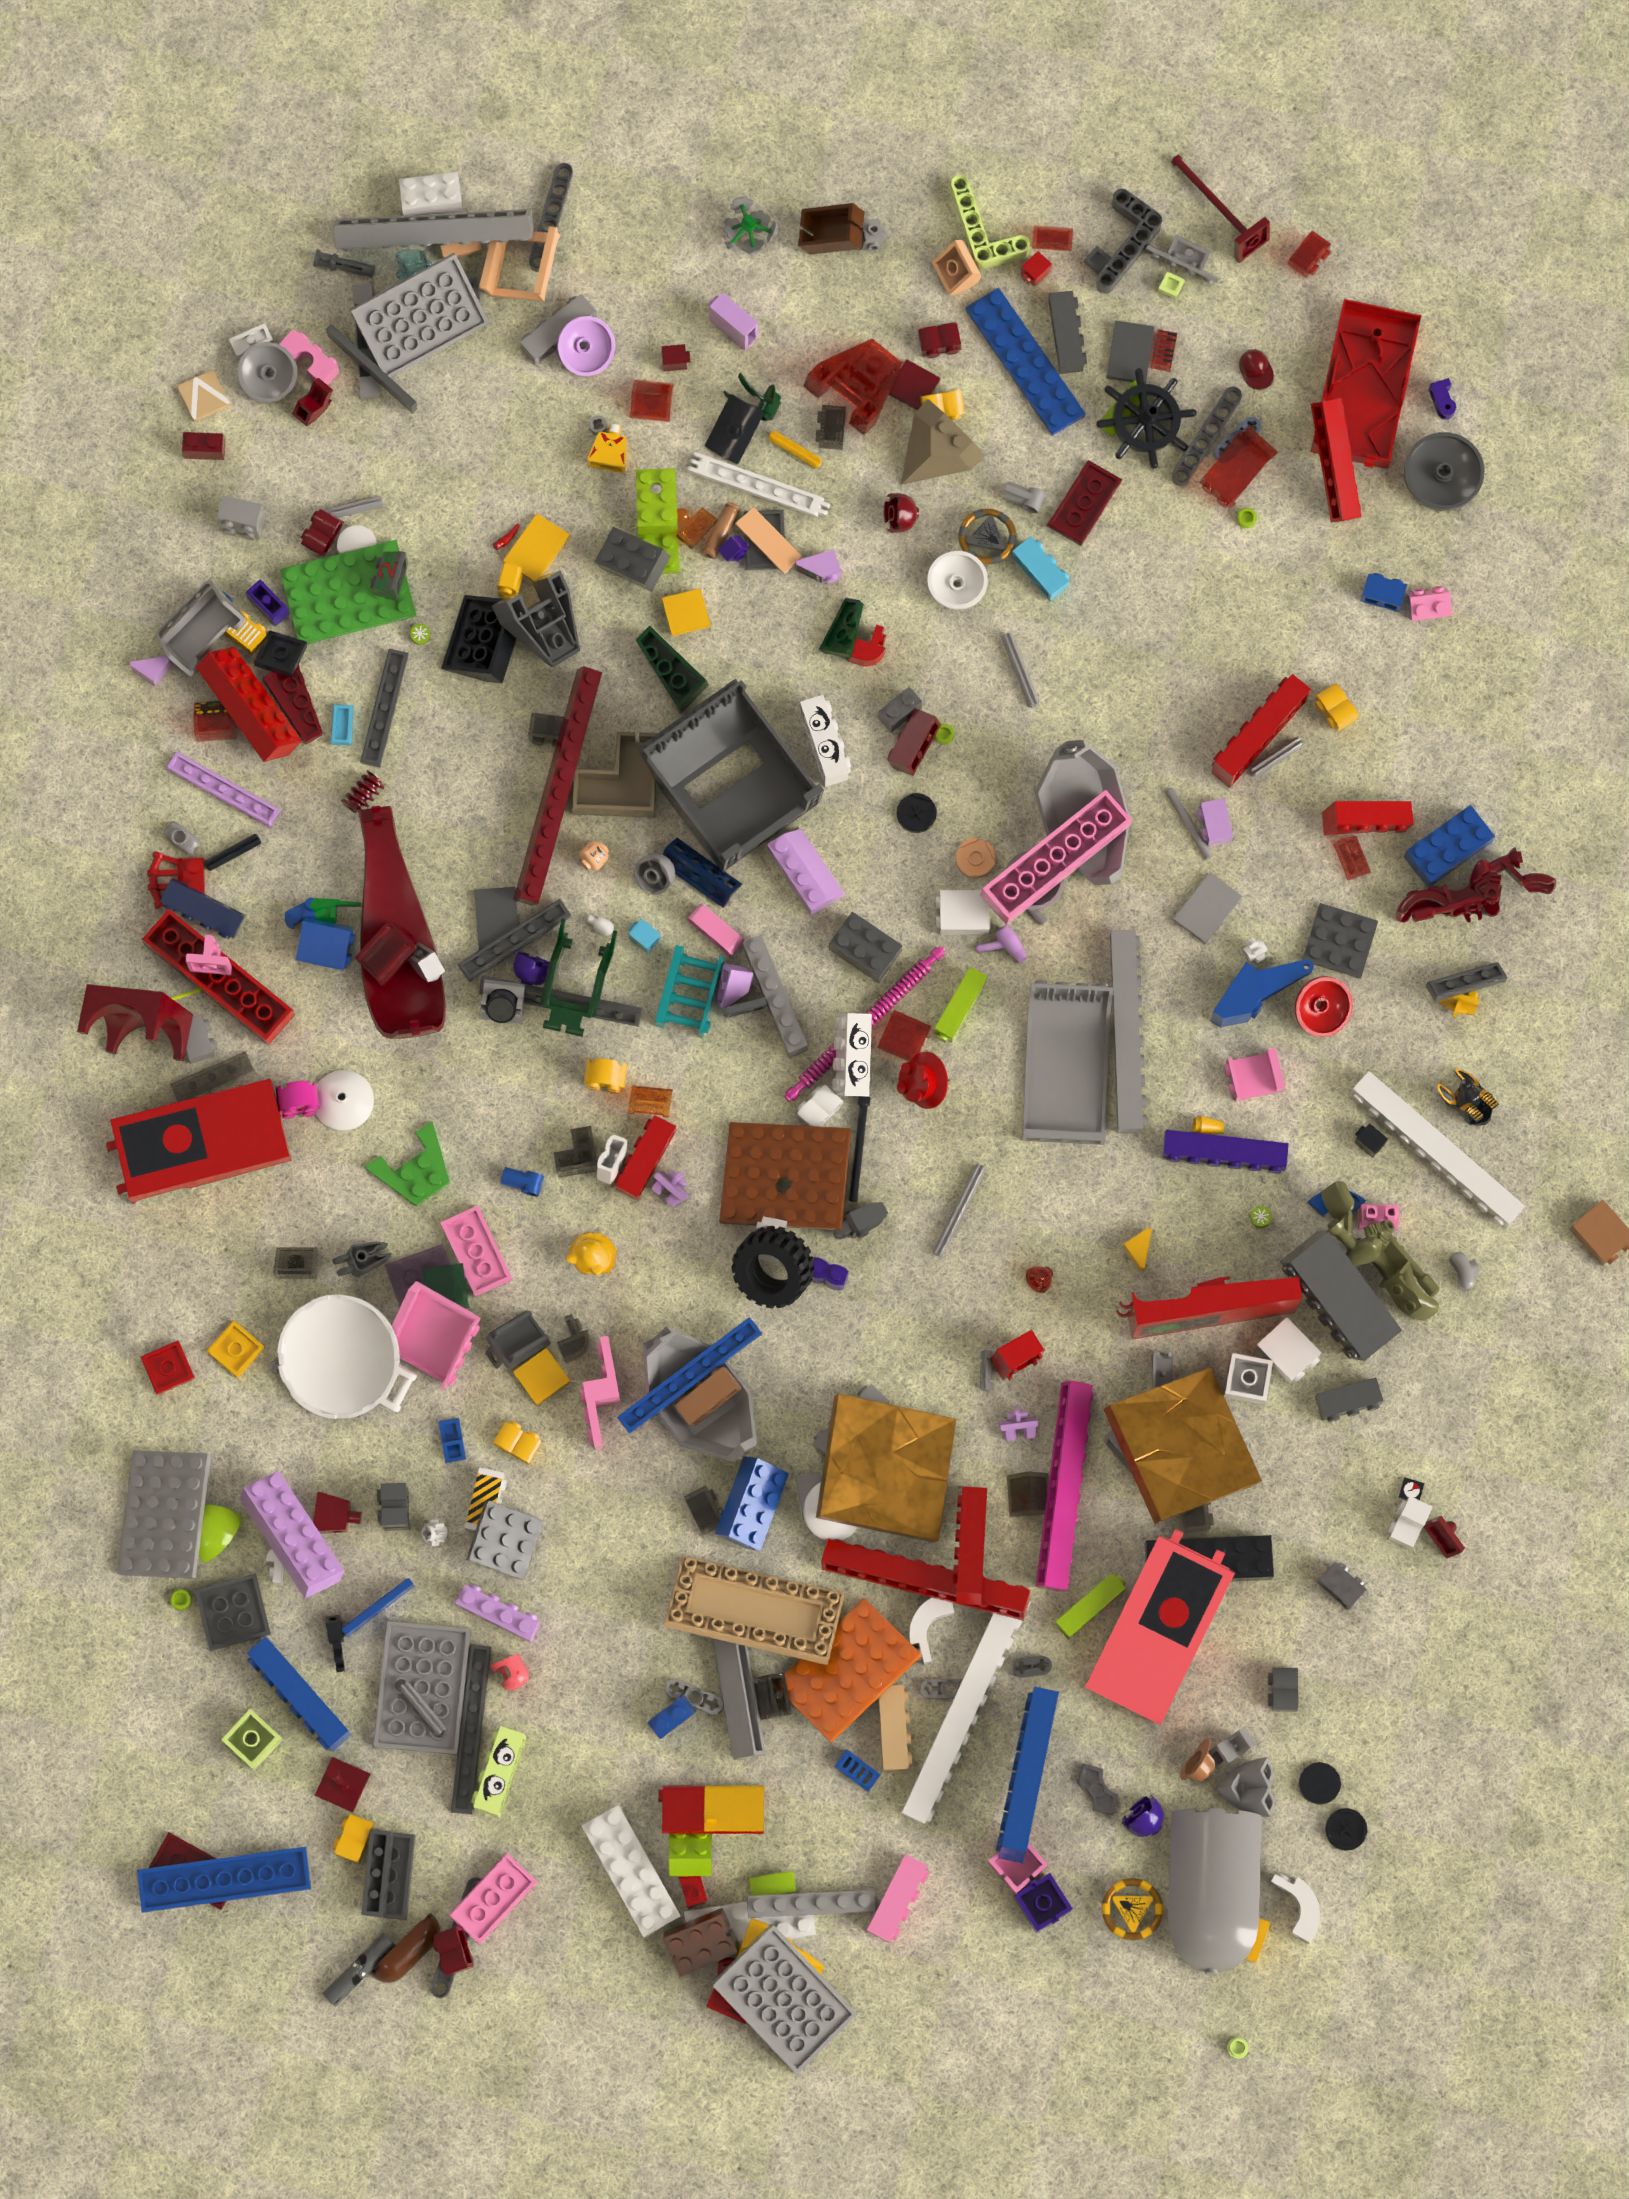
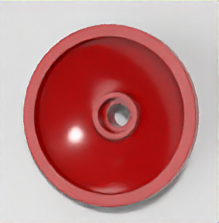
M1321 976L1310 980L1301 988L1296 997L1294 1008L1296 1020L1304 1031L1316 1037H1329L1338 1033L1346 1026L1352 1015L1353 999L1350 990L1342 981L1333 977ZM1320 1001V1006L1316 1007L1317 1002Z

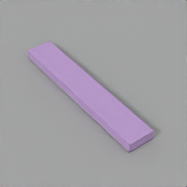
M177 751L166 766V770L269 828L280 813L279 808Z

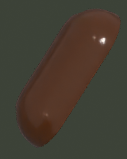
M429 1913L423 1921L421 1920L377 1964L378 1966L370 1974L378 1981L384 1983L400 1980L433 1947L434 1934L440 1932L439 1923L434 1915Z

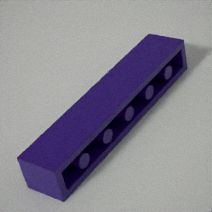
M1166 1130L1162 1158H1167L1169 1162L1187 1160L1189 1164L1206 1162L1208 1166L1219 1167L1220 1164L1228 1165V1168L1240 1169V1166L1248 1167L1250 1171L1269 1169L1270 1173L1280 1174L1287 1167L1289 1143Z

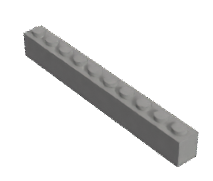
M531 209L337 219L333 226L336 248H343V250H352L354 248L367 250L373 247L386 249L393 246L410 247L412 245L425 247L439 243L440 245H449L451 243L469 244L470 242L488 243L497 240L498 242H508L509 240L527 241L532 238L534 233Z
M1111 930L1117 1133H1142L1143 1127H1147V1116L1143 1115L1142 1107H1146V1095H1142V1087H1145V1075H1141V1067H1144V1055H1140V1047L1144 1046V1038L1139 1032V1027H1143V1016L1139 1015V1007H1142V995H1138V988H1141V975H1137V968H1140L1141 962L1140 956H1136V948H1140V937L1136 936V930Z

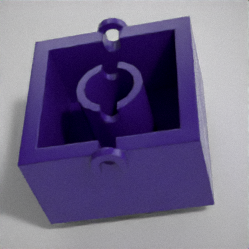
M1051 1873L1036 1882L1035 1880L1028 1884L1027 1888L1013 1897L1035 1933H1038L1050 1924L1053 1925L1058 1922L1061 1917L1073 1910Z

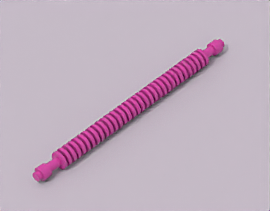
M942 946L935 947L930 952L931 955L924 961L918 960V963H915L914 967L912 966L907 971V974H904L892 988L888 989V992L881 996V999L877 1000V1003L875 1002L869 1008L870 1010L866 1011V1014H872V1027L875 1026V1023L879 1022L878 1019L881 1020L886 1015V1012L888 1013L894 1005L900 1002L901 998H904L905 994H908L913 989L912 987H915L916 983L918 984L924 978L923 976L931 972L930 966L944 956L945 949ZM834 1043L824 1051L825 1054L822 1053L821 1057H818L813 1062L814 1065L811 1064L810 1068L806 1069L807 1072L804 1071L798 1077L800 1081L785 1092L784 1098L788 1102L794 1101L805 1087L811 1088L815 1081H818L819 1077L821 1078L827 1072L826 1070L833 1066V1060L836 1058Z

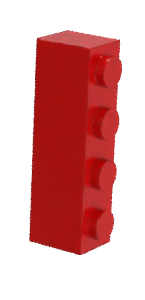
M654 1115L652 1120H647L644 1126L646 1131L643 1137L639 1136L634 1144L636 1149L633 1155L629 1154L624 1162L626 1167L623 1173L619 1172L614 1181L617 1191L636 1201L639 1200L677 1131L675 1125Z

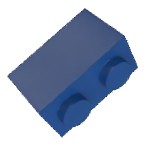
M1378 573L1368 574L1361 602L1399 612L1407 584L1399 579L1391 580L1384 578L1383 575Z
M683 1694L647 1723L658 1738L661 1739L691 1717L696 1710Z

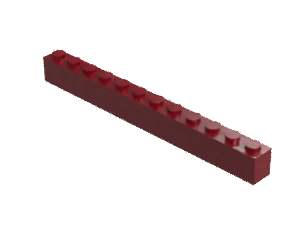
M585 666L576 671L513 900L532 906L540 901L601 680L602 672Z

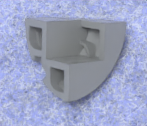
M1268 1757L1247 1762L1229 1773L1217 1787L1220 1794L1239 1810L1260 1814L1261 1817H1270L1275 1795L1271 1792L1270 1783L1274 1781V1774Z

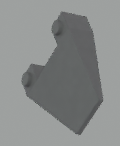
M561 570L545 574L532 582L540 601L529 608L526 607L521 594L504 598L492 605L500 625L551 668L580 651L570 592Z

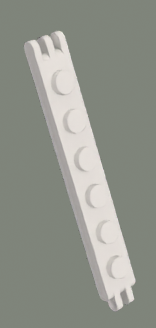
M694 452L692 457L699 461L691 459L689 463L696 468L688 466L686 470L694 475L817 518L818 515L826 517L828 512L821 508L827 510L830 508V504L823 502V497Z

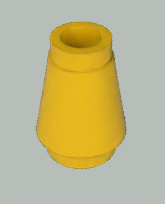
M1201 1115L1194 1117L1192 1124L1193 1133H1223V1121Z

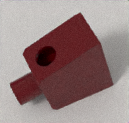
M317 1492L313 1523L320 1534L348 1532L349 1523L361 1524L362 1512L350 1511L351 1502L349 1500Z

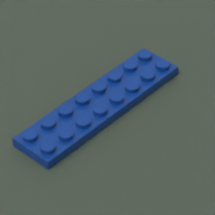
M999 287L966 307V312L1052 436L1086 416L1076 398Z
M307 1847L137 1870L142 1913L311 1890Z

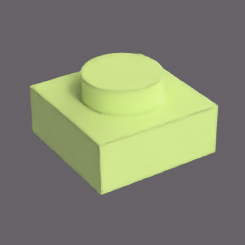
M1167 272L1158 291L1176 299L1185 280Z

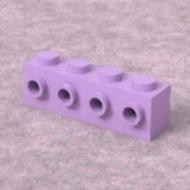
M464 1584L455 1602L457 1607L529 1643L532 1642L540 1627L537 1616L529 1612L523 1614L518 1611L519 1607L509 1602L505 1605L499 1602V1597L491 1593L487 1596L481 1593V1588L470 1584V1586Z

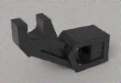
M340 1615L326 1617V1629L329 1644H333L336 1673L344 1672L345 1665L341 1643L344 1642L341 1617Z

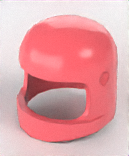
M519 1654L490 1665L493 1673L499 1671L503 1675L505 1681L501 1685L506 1690L518 1689L528 1681L529 1672ZM503 1666L509 1669L511 1673L510 1678H508Z

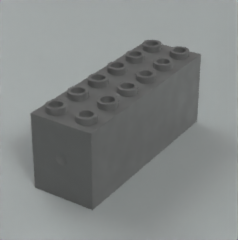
M1317 1231L1279 1261L1282 1264L1281 1269L1287 1277H1299L1301 1293L1307 1298L1306 1303L1312 1310L1315 1309L1318 1312V1319L1324 1326L1330 1328L1332 1338L1337 1343L1340 1342L1344 1347L1342 1350L1349 1359L1365 1361L1402 1331L1329 1232Z

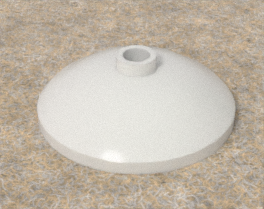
M951 551L941 555L933 562L928 572L927 583L932 597L939 604L950 609H966L981 600L987 589L988 576L983 563L977 557L964 551ZM959 582L961 586L955 587L953 584Z
M339 1070L327 1074L318 1082L317 1092L320 1108L315 1111V1114L325 1126L334 1130L346 1131L360 1126L368 1119L373 1109L374 1096L371 1086L364 1077L353 1071ZM344 1094L346 1098L339 1100V1095Z
M820 1482L810 1490L805 1499L803 1509L805 1523L809 1530L820 1539L826 1541L828 1539H846L858 1527L816 1518Z

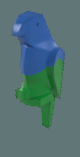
M308 898L302 904L285 912V923L288 928L294 929L293 926L298 925L308 917L337 924V907H361V902Z

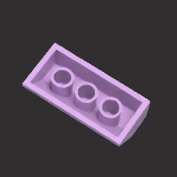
M802 829L785 833L767 844L768 853L811 916L845 896V893Z

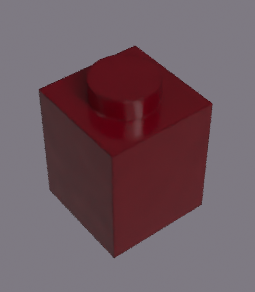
M685 344L661 346L663 372L687 370V363H691L690 351H686Z

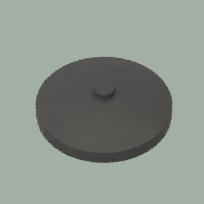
M1438 432L1422 438L1411 448L1404 465L1405 484L1410 494L1421 505L1436 511H1453L1464 507L1476 497L1484 480L1485 469L1480 452L1468 439L1455 433Z

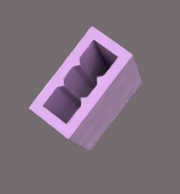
M723 292L719 297L715 296L710 301V321L746 350L758 338V322Z

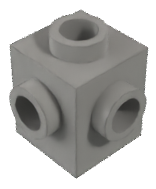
M864 220L863 228L860 229L863 232L861 251L874 252L880 250L886 239V234L882 230L880 220Z

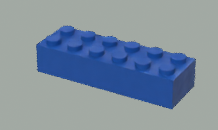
M266 1636L247 1652L250 1657L247 1661L257 1672L259 1670L263 1671L264 1674L261 1677L271 1688L274 1685L277 1687L275 1693L284 1703L287 1701L291 1703L289 1709L298 1719L301 1717L305 1719L303 1725L312 1735L315 1732L319 1735L316 1739L325 1750L329 1748L332 1751L336 1750L352 1735Z

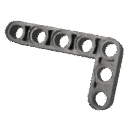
M1117 189L1114 192L1112 207L1137 227L1098 274L1096 287L1103 294L1110 293L1147 248V245L1159 233L1162 225L1160 213L1126 189ZM1123 198L1126 202L1119 203L1117 199ZM1137 209L1140 210L1142 213L1135 214L1132 211ZM1155 221L1157 225L1152 226L1148 222ZM1139 235H1142V236H1144L1146 239H1145V240H1139V239H1137L1136 237L1139 236ZM1131 250L1134 252V254L1127 255L1125 251ZM1120 265L1122 269L1116 270L1113 266ZM1104 279L1109 280L1110 284L1105 285L1101 281Z

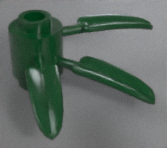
M740 372L738 378L742 386L753 397L757 396L760 399L758 406H752L764 412L761 420L765 422L773 420L781 404V396L775 392V385H770L765 394L761 396ZM724 390V395L729 398L730 394Z

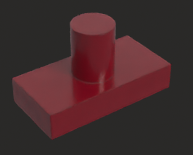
M1441 1515L1425 1523L1423 1528L1446 1559L1463 1552L1465 1547L1454 1533L1457 1529L1454 1522H1446Z

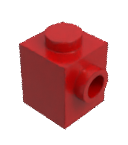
M1037 251L1021 266V277L1026 283H1031L1035 287L1051 272L1052 263Z

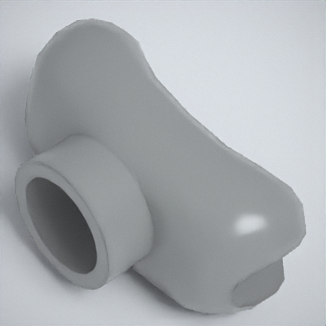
M171 821L168 827L164 829L165 837L188 855H194V849L201 846L200 841L192 833L175 821Z
M1455 1252L1450 1257L1449 1263L1457 1273L1459 1290L1466 1292L1474 1286V1277L1479 1275V1268L1475 1260L1468 1261L1465 1254Z

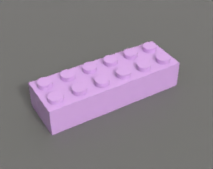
M279 1471L243 1488L240 1501L304 1599L341 1581L344 1572L343 1567Z

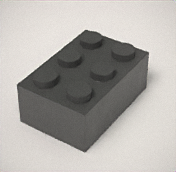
M612 527L595 563L601 569L652 592L670 556L664 549Z
M852 911L830 941L829 950L879 983L902 952V945Z

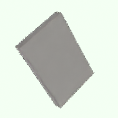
M1210 872L1173 918V921L1206 944L1242 899V895Z

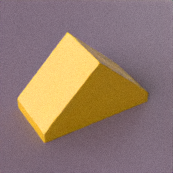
M1152 1228L1145 1229L1123 1245V1249L1141 1272H1144Z

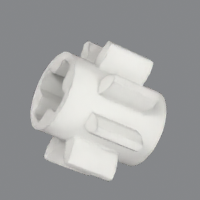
M1252 937L1245 942V948L1242 949V952L1249 962L1255 960L1258 964L1265 959L1264 953L1268 950L1261 939L1255 941Z
M430 1520L429 1523L424 1524L421 1535L425 1543H430V1546H439L440 1543L445 1542L447 1528L444 1523H439L438 1520Z

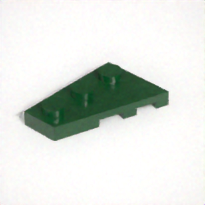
M844 599L819 648L821 652L851 658L864 606L860 600Z

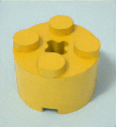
M587 1058L583 1083L587 1084V1089L600 1091V1087L607 1088L608 1092L620 1093V1089H624L628 1064L623 1063V1066H620L618 1061L595 1058V1061L592 1062L591 1058Z

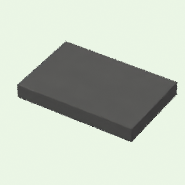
M1115 320L1107 379L1134 382V380L1136 381L1135 370L1140 368L1143 371L1146 384L1154 326Z
M784 510L758 511L785 538ZM745 535V543L749 547L745 551L746 570L778 569Z
M515 887L475 890L479 950L518 926L516 900H513L516 892Z

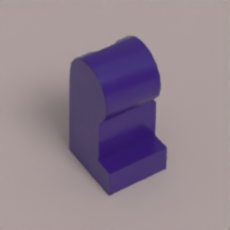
M1449 378L1431 383L1428 388L1437 414L1444 420L1452 418L1456 411V403L1451 399L1448 392L1452 386Z

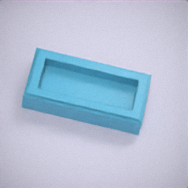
M333 704L331 745H352L353 705Z

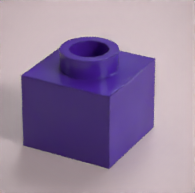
M731 536L718 551L727 562H738L746 555L744 552L749 547L740 536Z

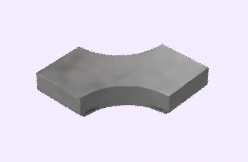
M1083 1763L1077 1784L1084 1787L1091 1795L1093 1811L1113 1816L1118 1795L1110 1791L1105 1785L1102 1768Z

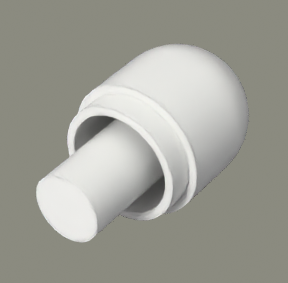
M590 915L587 919V922L594 926L593 929L603 936H610L613 933L614 925L606 918L599 917L597 919Z

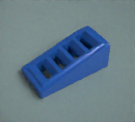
M847 1749L834 1766L835 1769L867 1792L870 1791L880 1777L878 1772ZM848 1758L852 1759L846 1769L842 1767ZM855 1763L859 1764L853 1774H851L849 1771ZM862 1768L866 1769L860 1779H858L856 1776ZM870 1772L871 1774H873L872 1777L869 1779L867 1784L863 1783L864 1779Z

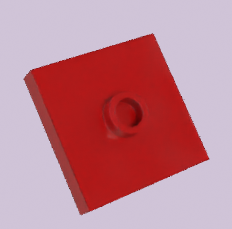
M179 1340L140 1357L156 1395L195 1379Z

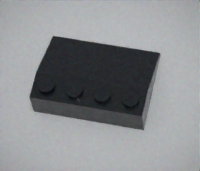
M464 595L441 667L442 670L486 682L503 683L517 639L500 625L492 608V605L503 599Z

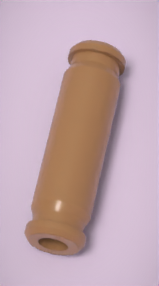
M731 502L725 504V508L722 510L705 544V548L702 550L706 557L711 559L717 558L718 549L724 544L737 518V513L740 512V508L736 504Z

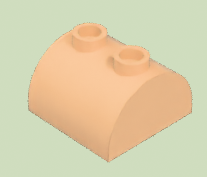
M955 240L932 261L949 295L959 294L974 286L981 279V274L963 240Z

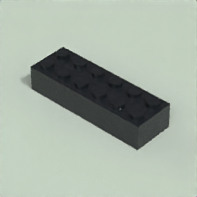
M1271 1535L1181 1539L1179 1544L1210 1559L1213 1558L1217 1549L1224 1552L1225 1555L1221 1564L1235 1572L1231 1582L1272 1580L1274 1577ZM1157 1540L1145 1541V1563Z

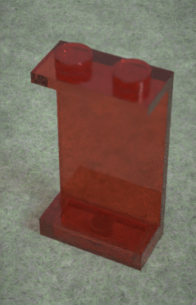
M1247 426L1241 430L1199 483L1203 485L1202 489L1206 493L1213 494L1217 498V502L1222 507L1231 508L1236 504V499L1270 459H1273L1278 451L1250 426Z

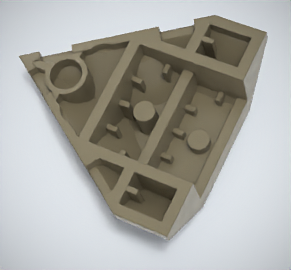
M929 399L913 416L901 485L971 470L985 456L977 445Z

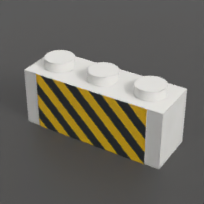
M479 1467L465 1524L466 1531L475 1533L485 1500L502 1505V1499H499L501 1491L505 1492L507 1485L504 1473Z

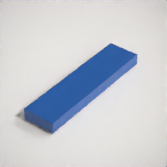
M409 1578L405 1579L342 1627L345 1635L349 1637L415 1587Z

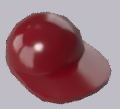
M1257 349L1248 350L1241 356L1239 368L1247 385L1256 390L1269 387L1273 382L1274 373L1267 356Z

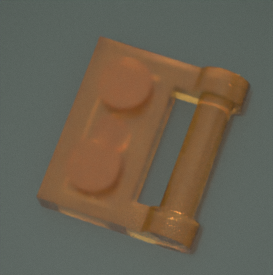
M632 1086L628 1114H655L669 1118L673 1089Z

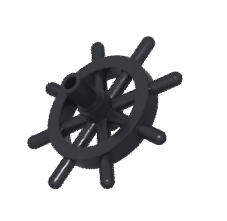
M1137 368L1135 370L1137 385L1131 387L1122 395L1111 386L1105 387V393L1117 402L1113 410L1112 419L1098 420L1096 426L1098 428L1114 427L1118 438L1123 442L1115 454L1117 459H1121L1128 449L1131 448L1138 452L1148 453L1150 467L1156 469L1158 467L1156 451L1163 449L1170 442L1182 451L1188 449V445L1176 435L1180 428L1181 418L1194 417L1197 412L1195 409H1179L1176 400L1170 394L1178 383L1176 378H1172L1163 389L1156 385L1145 384L1143 371ZM1139 395L1141 409L1129 401V399ZM1147 395L1157 397L1153 404L1148 406ZM1164 403L1169 412L1159 413L1160 406ZM1123 408H1127L1136 416L1122 417ZM1171 420L1170 429H1166L1157 421ZM1137 424L1130 434L1124 426ZM1152 428L1164 437L1154 442ZM1143 429L1145 431L1146 442L1137 440V437L1140 435Z

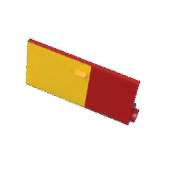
M663 1785V1790H658V1802H662V1834H764V1785Z

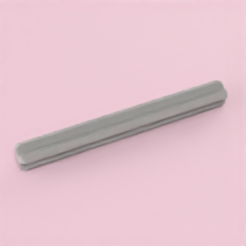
M975 1165L933 1250V1254L943 1257L986 1170L983 1165Z

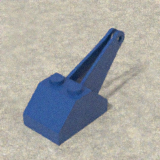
M1305 959L1258 971L1255 967L1245 962L1214 1009L1210 1022L1221 1028L1249 1022L1251 1017L1255 1019L1263 1005L1261 1002L1310 975L1314 969L1313 962Z

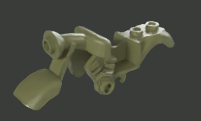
M1336 1181L1321 1192L1322 1200L1327 1211L1334 1219L1327 1225L1329 1229L1326 1231L1336 1236L1346 1246L1348 1250L1346 1255L1353 1265L1359 1266L1373 1263L1383 1277L1379 1287L1381 1289L1386 1288L1397 1307L1407 1316L1425 1321L1437 1313L1439 1304L1430 1297L1436 1295L1440 1288L1429 1274L1421 1270L1412 1257L1404 1250V1247L1397 1242V1238L1393 1237L1394 1224L1390 1220L1369 1224L1364 1227L1366 1238L1356 1239L1351 1235V1210L1354 1207V1199L1347 1185L1342 1181ZM1414 1276L1417 1278L1418 1283L1428 1294V1296L1420 1290V1288L1415 1282Z

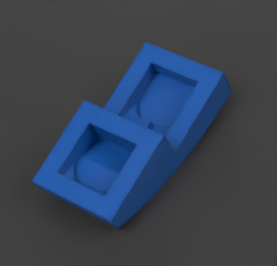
M459 1417L438 1421L445 1463L466 1460Z

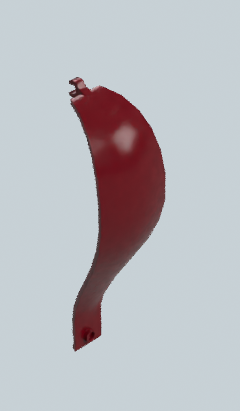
M372 806L370 809L360 810L359 817L365 850L360 951L383 925L390 921L394 922L398 927L405 928L418 943L420 942L433 950L437 955L426 918L399 846L392 807ZM407 960L392 978L382 986L361 965L362 981L368 1009L376 1029L383 1037L389 1039L420 1037L439 1032L444 1028L446 1004L442 975L437 980L428 983L418 975Z

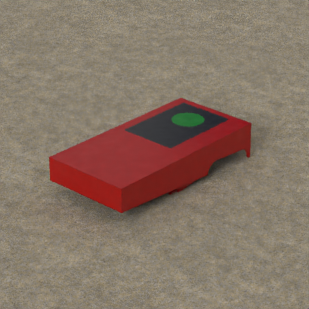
M1230 1276L1197 1283V1287H1191L1190 1294L1181 1299L1141 1301L1135 1296L1134 1292H1131V1304L1123 1305L1121 1301L1119 1302L1121 1308L1130 1310L1125 1314L1120 1313L1119 1310L1116 1312L1121 1318L1128 1317L1133 1340L1292 1314L1296 1312L1302 1300L1299 1277L1225 1284L1224 1280L1230 1279Z

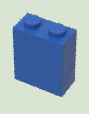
M306 917L302 921L296 960L344 970L347 965L350 966L352 954L349 951L350 946H353L355 943L356 934H353L354 927Z

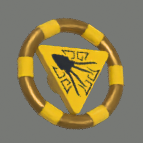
M1127 1878L1113 1884L1106 1892L1102 1901V1916L1108 1929L1116 1936L1125 1940H1141L1153 1934L1159 1927L1163 1918V1902L1158 1891L1150 1883L1142 1879ZM1127 1886H1138L1149 1892L1151 1896H1114V1894ZM1111 1899L1131 1932H1126L1112 1921L1110 1916ZM1152 1900H1154L1155 1917L1152 1923L1143 1930L1135 1932Z

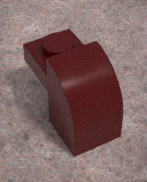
M318 377L313 381L308 394L297 401L292 415L307 427L316 421L332 402L330 396L333 389Z

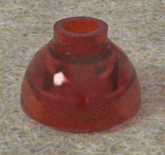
M1034 1266L1026 1271V1281L1032 1290L1042 1294L1050 1288L1053 1271L1049 1267Z

